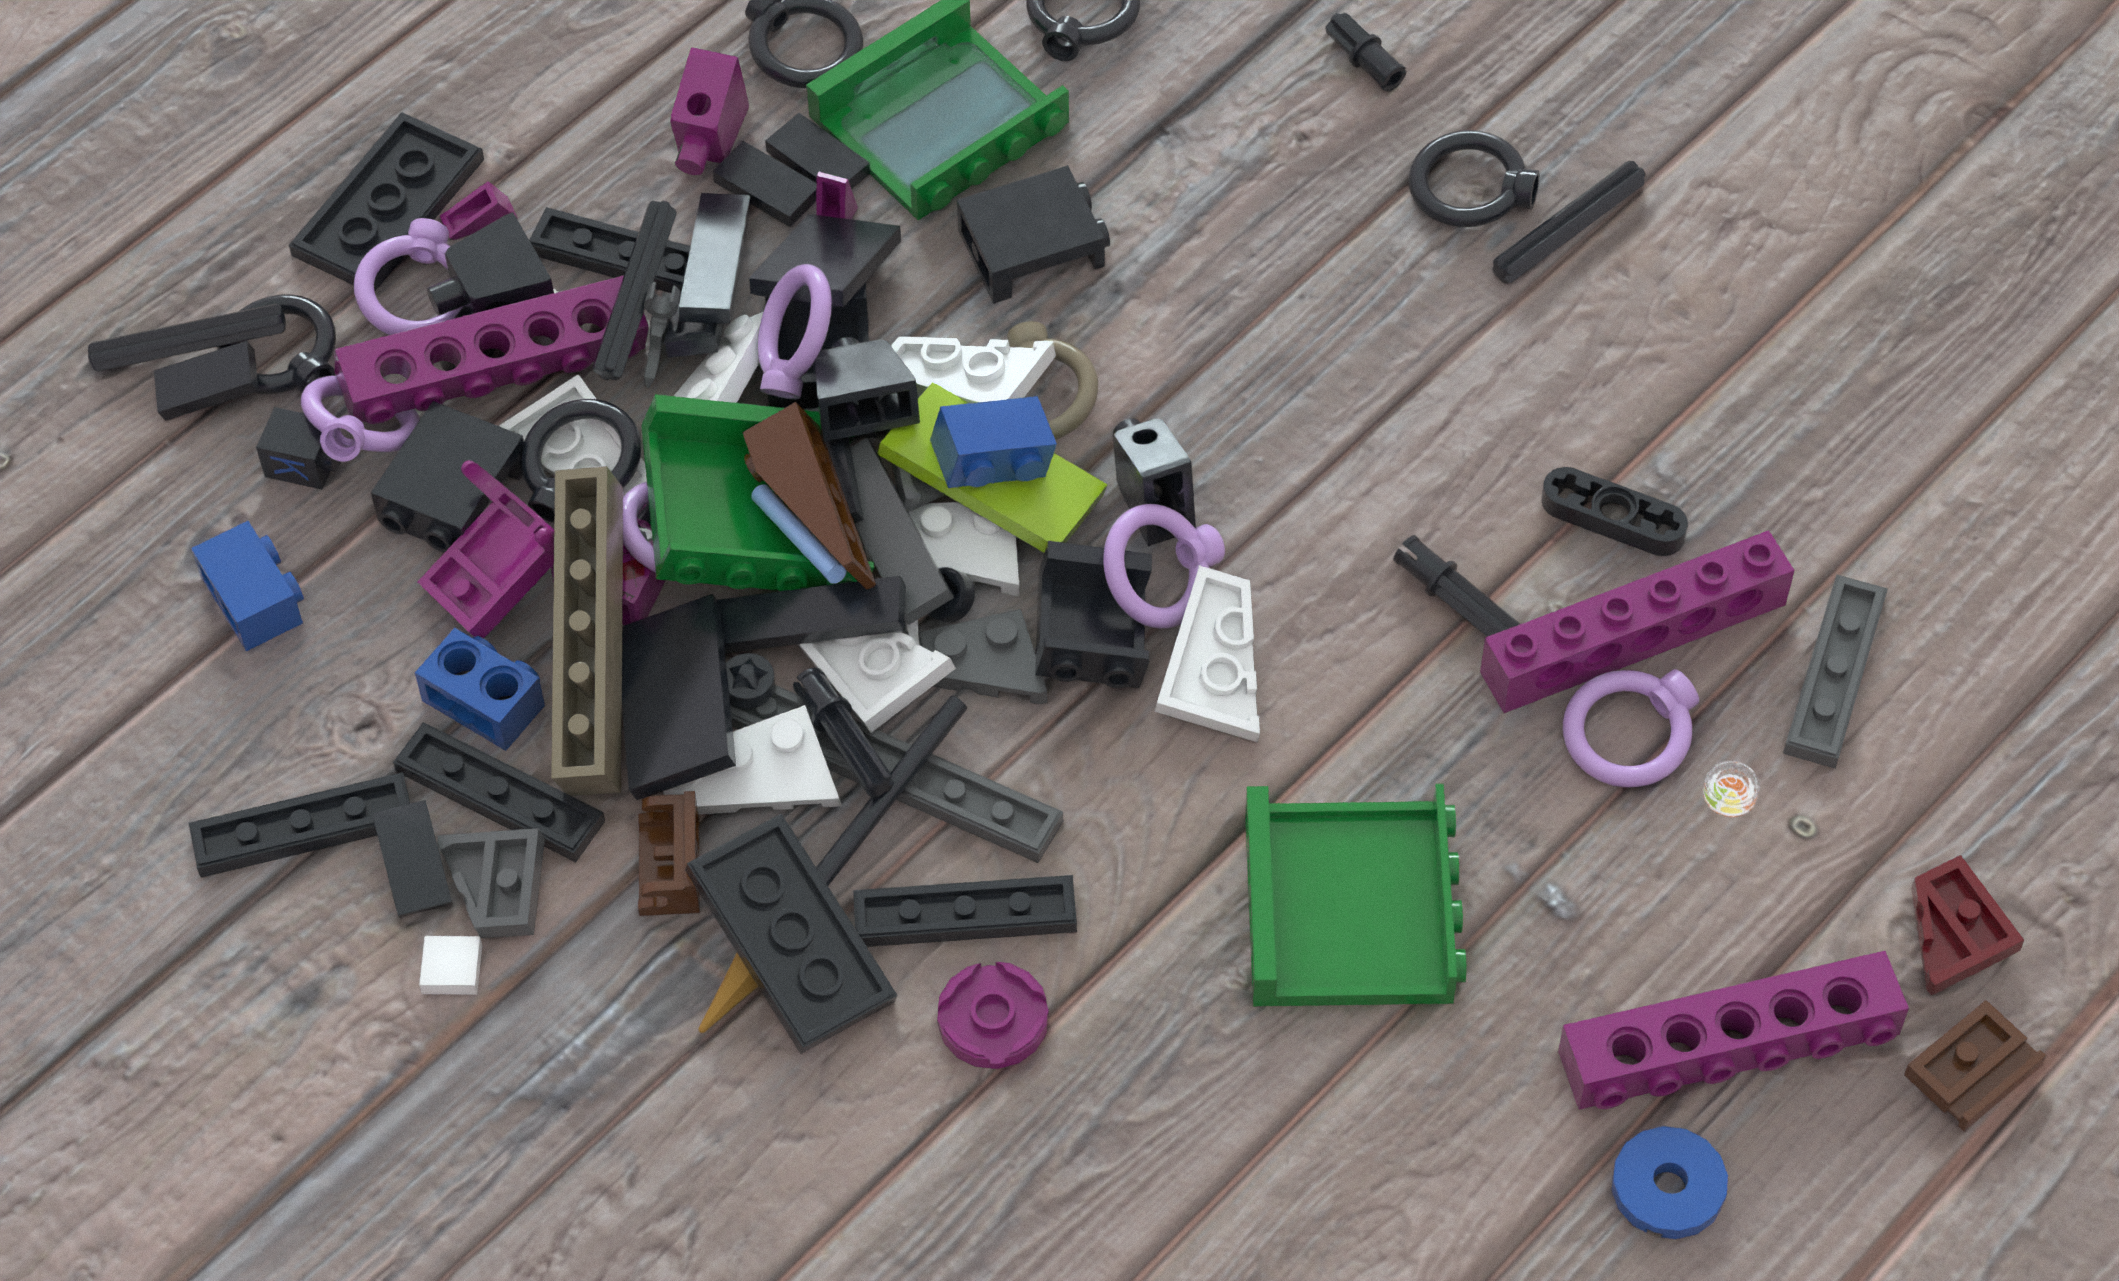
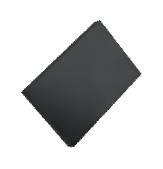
M808 214L749 277L750 294L770 297L777 283L789 270L802 264H810L816 266L825 274L831 290V306L844 307L900 244L901 228L898 225ZM802 286L791 300L811 303L808 286Z

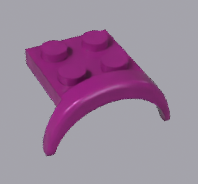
M468 460L463 463L461 472L492 503L417 583L474 637L480 636L485 638L554 565V529L477 463Z

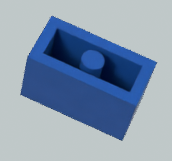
M1038 396L940 406L930 438L948 488L963 486L980 487L989 483L1015 480L1031 481L1036 478L1046 477L1057 445Z
M249 521L191 548L203 582L245 651L303 624L297 603L304 600V596L296 579L291 572L284 575L281 574L276 566L281 563V560L268 535L259 538Z

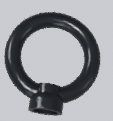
M750 0L746 7L745 15L753 22L748 37L752 58L767 76L784 85L807 89L806 85L863 49V35L859 23L846 8L833 0ZM800 13L815 14L829 19L840 29L844 37V48L841 55L827 66L817 69H798L782 63L772 54L768 46L769 31L779 30L786 23L790 15Z
M1026 0V8L1033 25L1044 34L1042 39L1044 50L1054 59L1071 61L1077 57L1082 46L1105 43L1127 31L1137 19L1140 10V0H1121V8L1113 18L1092 26H1083L1077 19L1071 16H1062L1056 20L1048 13L1045 7V0Z
M1462 130L1442 135L1423 147L1412 162L1408 182L1413 200L1432 219L1450 226L1477 227L1502 218L1515 206L1532 210L1538 193L1540 173L1539 170L1527 169L1519 152L1506 140L1488 132ZM1460 150H1479L1496 157L1505 167L1506 173L1499 196L1484 205L1465 208L1446 204L1432 193L1428 184V175L1431 168L1440 158L1449 153Z
M281 294L259 299L240 310L277 304L280 305L284 314L297 315L308 320L313 325L316 333L315 344L311 352H301L294 356L286 371L275 374L257 373L259 391L255 393L278 394L297 389L302 394L305 387L314 380L326 376H335V370L328 362L335 349L336 329L331 316L320 304L303 296ZM238 343L229 344V345H225V346H220V347H217V350L222 349V348H225V347H229V346H232V345H235V344H238Z
M599 399L569 401L545 413L528 432L521 450V470L526 484L533 492L528 501V506L541 518L551 523L555 521V478H547L542 469V451L551 435L570 422L581 419H594L610 425L617 432L621 442L620 456L611 472L623 488L634 476L641 458L640 433L633 419L615 404Z

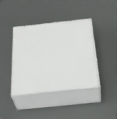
M425 936L419 983L421 993L477 995L482 954L480 936Z

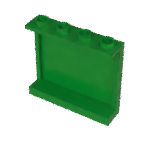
M654 395L641 424L656 579L677 581L686 585L702 583L725 585L733 589L758 588L779 591L857 581L846 570V575L840 582L830 583L751 498L753 490L759 485H767L772 491L773 489L765 481L759 483L750 473L744 459L749 450L743 432L784 408ZM804 410L821 429L819 412ZM854 436L849 437V443H851ZM868 561L871 572H873L874 562Z
M1435 784L1433 801L1269 803L1268 786H1247L1245 827L1253 1007L1454 1004L1456 984L1466 982L1467 964L1465 949H1455L1454 934L1462 933L1463 907L1461 900H1452L1451 885H1459L1458 852H1449L1448 837H1455L1456 811L1455 805H1445L1444 784Z

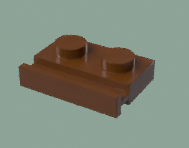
M1985 1000L1907 1065L1904 1076L1945 1114L1949 1112L1959 1121L1958 1127L1966 1131L2042 1067L2047 1055L2041 1050L2035 1051L2026 1042L2028 1038Z

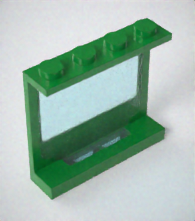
M940 0L806 85L809 117L827 133L870 162V175L917 220L922 219L934 210L944 208L952 198L972 185L981 184L992 172L1009 161L1019 159L1029 148L1047 136L1056 135L1069 123V90L1062 85L1048 95L1044 94L971 27L970 0Z

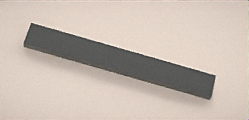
M775 685L772 697L759 707L740 708L730 703L732 727L739 730L804 706L805 703L797 694ZM806 706V709H807V711H808L809 717H810V719H811L812 713L810 712V710H809V709L807 708V706ZM854 720L889 772H891L912 745L877 729L870 733L863 723ZM813 726L828 769L860 784L826 732L817 731ZM933 754L897 798L899 802L1036 863L1040 862L1064 822L1063 811Z

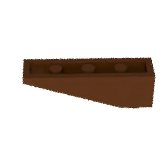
M795 402L744 431L743 435L749 450L744 459L752 476L759 483L765 481L857 581L867 590L874 587L876 583L828 448L822 439L820 426Z

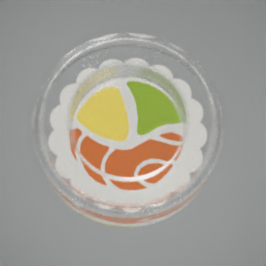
M1736 761L1718 763L1707 773L1703 788L1704 800L1709 808L1719 815L1726 817L1745 815L1756 804L1760 789L1759 779L1756 773L1743 763Z

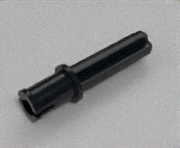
M1416 535L1408 537L1402 545L1415 554L1417 560L1409 553L1403 552L1399 548L1397 549L1393 561L1401 565L1424 584L1427 595L1430 597L1437 595L1486 637L1520 625L1516 619L1457 572V564L1454 561L1445 562L1422 543Z
M814 667L804 670L796 677L800 682H794L793 689L812 713L811 721L817 731L826 732L868 796L877 798L884 792L890 791L894 785L891 773L850 715L852 711L850 702L846 698L837 695L821 668Z

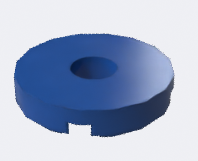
M1662 1126L1642 1131L1624 1144L1614 1163L1611 1190L1618 1210L1634 1227L1644 1232H1647L1648 1229L1654 1233L1662 1234L1661 1238L1680 1239L1696 1235L1715 1222L1726 1200L1728 1174L1721 1155L1706 1139L1687 1129ZM1665 1172L1676 1174L1683 1180L1685 1189L1679 1193H1665L1656 1186L1654 1177Z

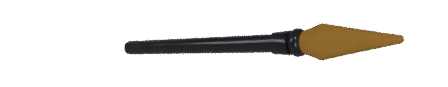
M955 696L949 697L890 772L891 778L894 780L893 788L890 791L884 792L880 797H871L816 866L828 886L966 712L967 706ZM737 953L698 1028L700 1033H705L758 987Z

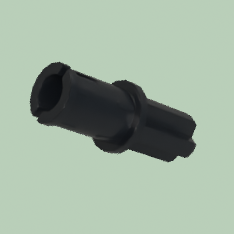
M1336 13L1331 17L1330 22L1325 27L1326 33L1349 55V61L1354 67L1358 68L1361 66L1384 91L1393 90L1403 81L1407 73L1406 67L1400 64L1381 46L1382 41L1378 35H1369L1347 13Z

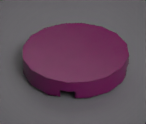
M996 962V966L986 965L982 967L981 963L967 966L950 978L939 996L937 1024L943 1043L958 1059L975 1067L1000 1069L1019 1064L1037 1050L1047 1033L1049 1009L1043 987L1028 971L1006 962Z

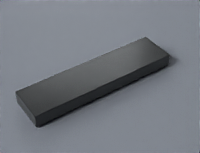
M865 438L850 447L864 519L854 524L881 577L901 576L906 585L904 620L910 625L954 597L874 446L868 438Z
M1836 574L1783 754L1836 769L1888 588Z

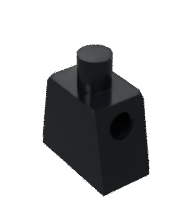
M513 212L450 246L444 253L450 279L427 288L428 297L438 316L463 306L468 314L471 315L554 293L550 275Z
M844 337L837 340L831 349L819 352L815 359L820 424L824 442L920 423L915 376L888 341L879 339L859 343L852 337Z
M1134 418L1121 421L1113 430L1115 469L1119 489L1129 509L1144 504L1163 505L1180 513L1196 528L1192 462L1162 419L1155 418L1143 423ZM1153 483L1161 488L1162 494L1160 497L1156 493ZM1146 525L1139 528L1148 546L1175 538L1172 533L1160 526Z

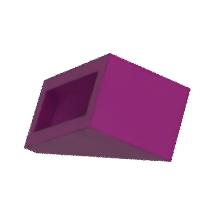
M818 172L816 215L852 219L858 206L848 179Z
M489 181L440 215L443 225L449 230V237L453 241L471 235L513 212L518 219L508 196Z

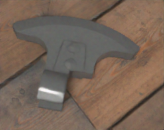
M656 282L649 285L644 302L645 309L648 313L652 314L650 320V346L644 373L646 388L651 387L656 377L665 344L669 319L676 314L681 296L680 290L676 286H673L671 294L663 292L662 297L658 296L655 293Z

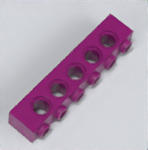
M623 276L335 349V374L349 415L358 418L361 422L379 424L390 420L396 413L412 409L426 411L432 401L443 404L446 400L462 396L479 398L489 394L496 387L512 383L520 386L529 385L540 380L543 375L564 370L566 373L584 370L592 362H595ZM644 313L628 358L633 357L646 347L649 325ZM583 324H595L602 331L589 333L581 329L580 326ZM537 336H545L554 343L542 346L534 343L531 339ZM494 348L501 350L505 355L500 358H490L482 352L486 349ZM439 361H448L454 364L456 368L450 371H442L435 368L433 364ZM389 374H400L407 380L403 383L392 384L383 378Z
M1768 530L1488 636L1484 640L1480 673L1503 713H1507L1585 683L1601 674L1619 670L1783 607L1787 603L1795 570Z
M1880 951L1565 1024L1562 1028L1558 1053L1578 1109L1596 1106L1598 1109H1610L1621 1105L1628 1098L1650 1093L1656 1097L1674 1093L1683 1085L1700 1081H1705L1708 1084L1721 1083L1730 1079L1738 1072L1758 1068L1760 1071H1772L1783 1067L1790 1060L1812 1055L1813 1058L1823 1059L1833 1056L1849 1046L1866 1043L1868 1046L1885 1044L1893 1040L1897 1035H1900L1909 1007L1886 951ZM1831 1006H1843L1849 1009L1852 1014L1838 1013ZM1789 1018L1794 1020L1799 1026L1789 1027L1783 1025L1777 1019ZM1734 1030L1743 1034L1745 1038L1733 1039L1723 1031ZM1683 1043L1689 1046L1692 1051L1680 1052L1669 1044ZM1628 1055L1636 1059L1638 1063L1633 1065L1624 1064L1615 1057Z

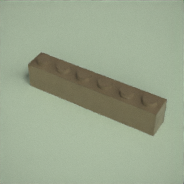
M607 466L555 470L551 779L570 796L621 793L623 487Z

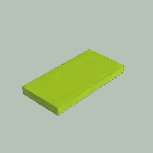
M934 382L918 398L920 423L892 428L880 442L877 452L879 456L1043 553L1048 541L1067 543L1104 496L1108 485L1054 453L1046 477L1036 478L1031 481L1015 480L989 483L980 487L963 486L948 488L930 438L940 406L968 404V402Z

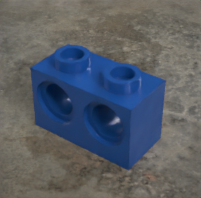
M456 628L448 634L415 671L419 692L424 703L505 751L545 707L540 677L531 666L520 660L512 662L500 655L486 639L480 636H473L472 638ZM462 671H470L463 675H456ZM503 696H512L506 700H497Z

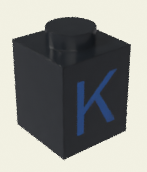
M274 407L256 446L266 478L323 490L330 472H336L341 461L330 458L324 452L320 443L322 432L309 422L304 413Z

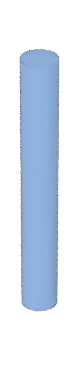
M759 485L753 490L752 500L830 583L840 582L846 575V569L767 485Z

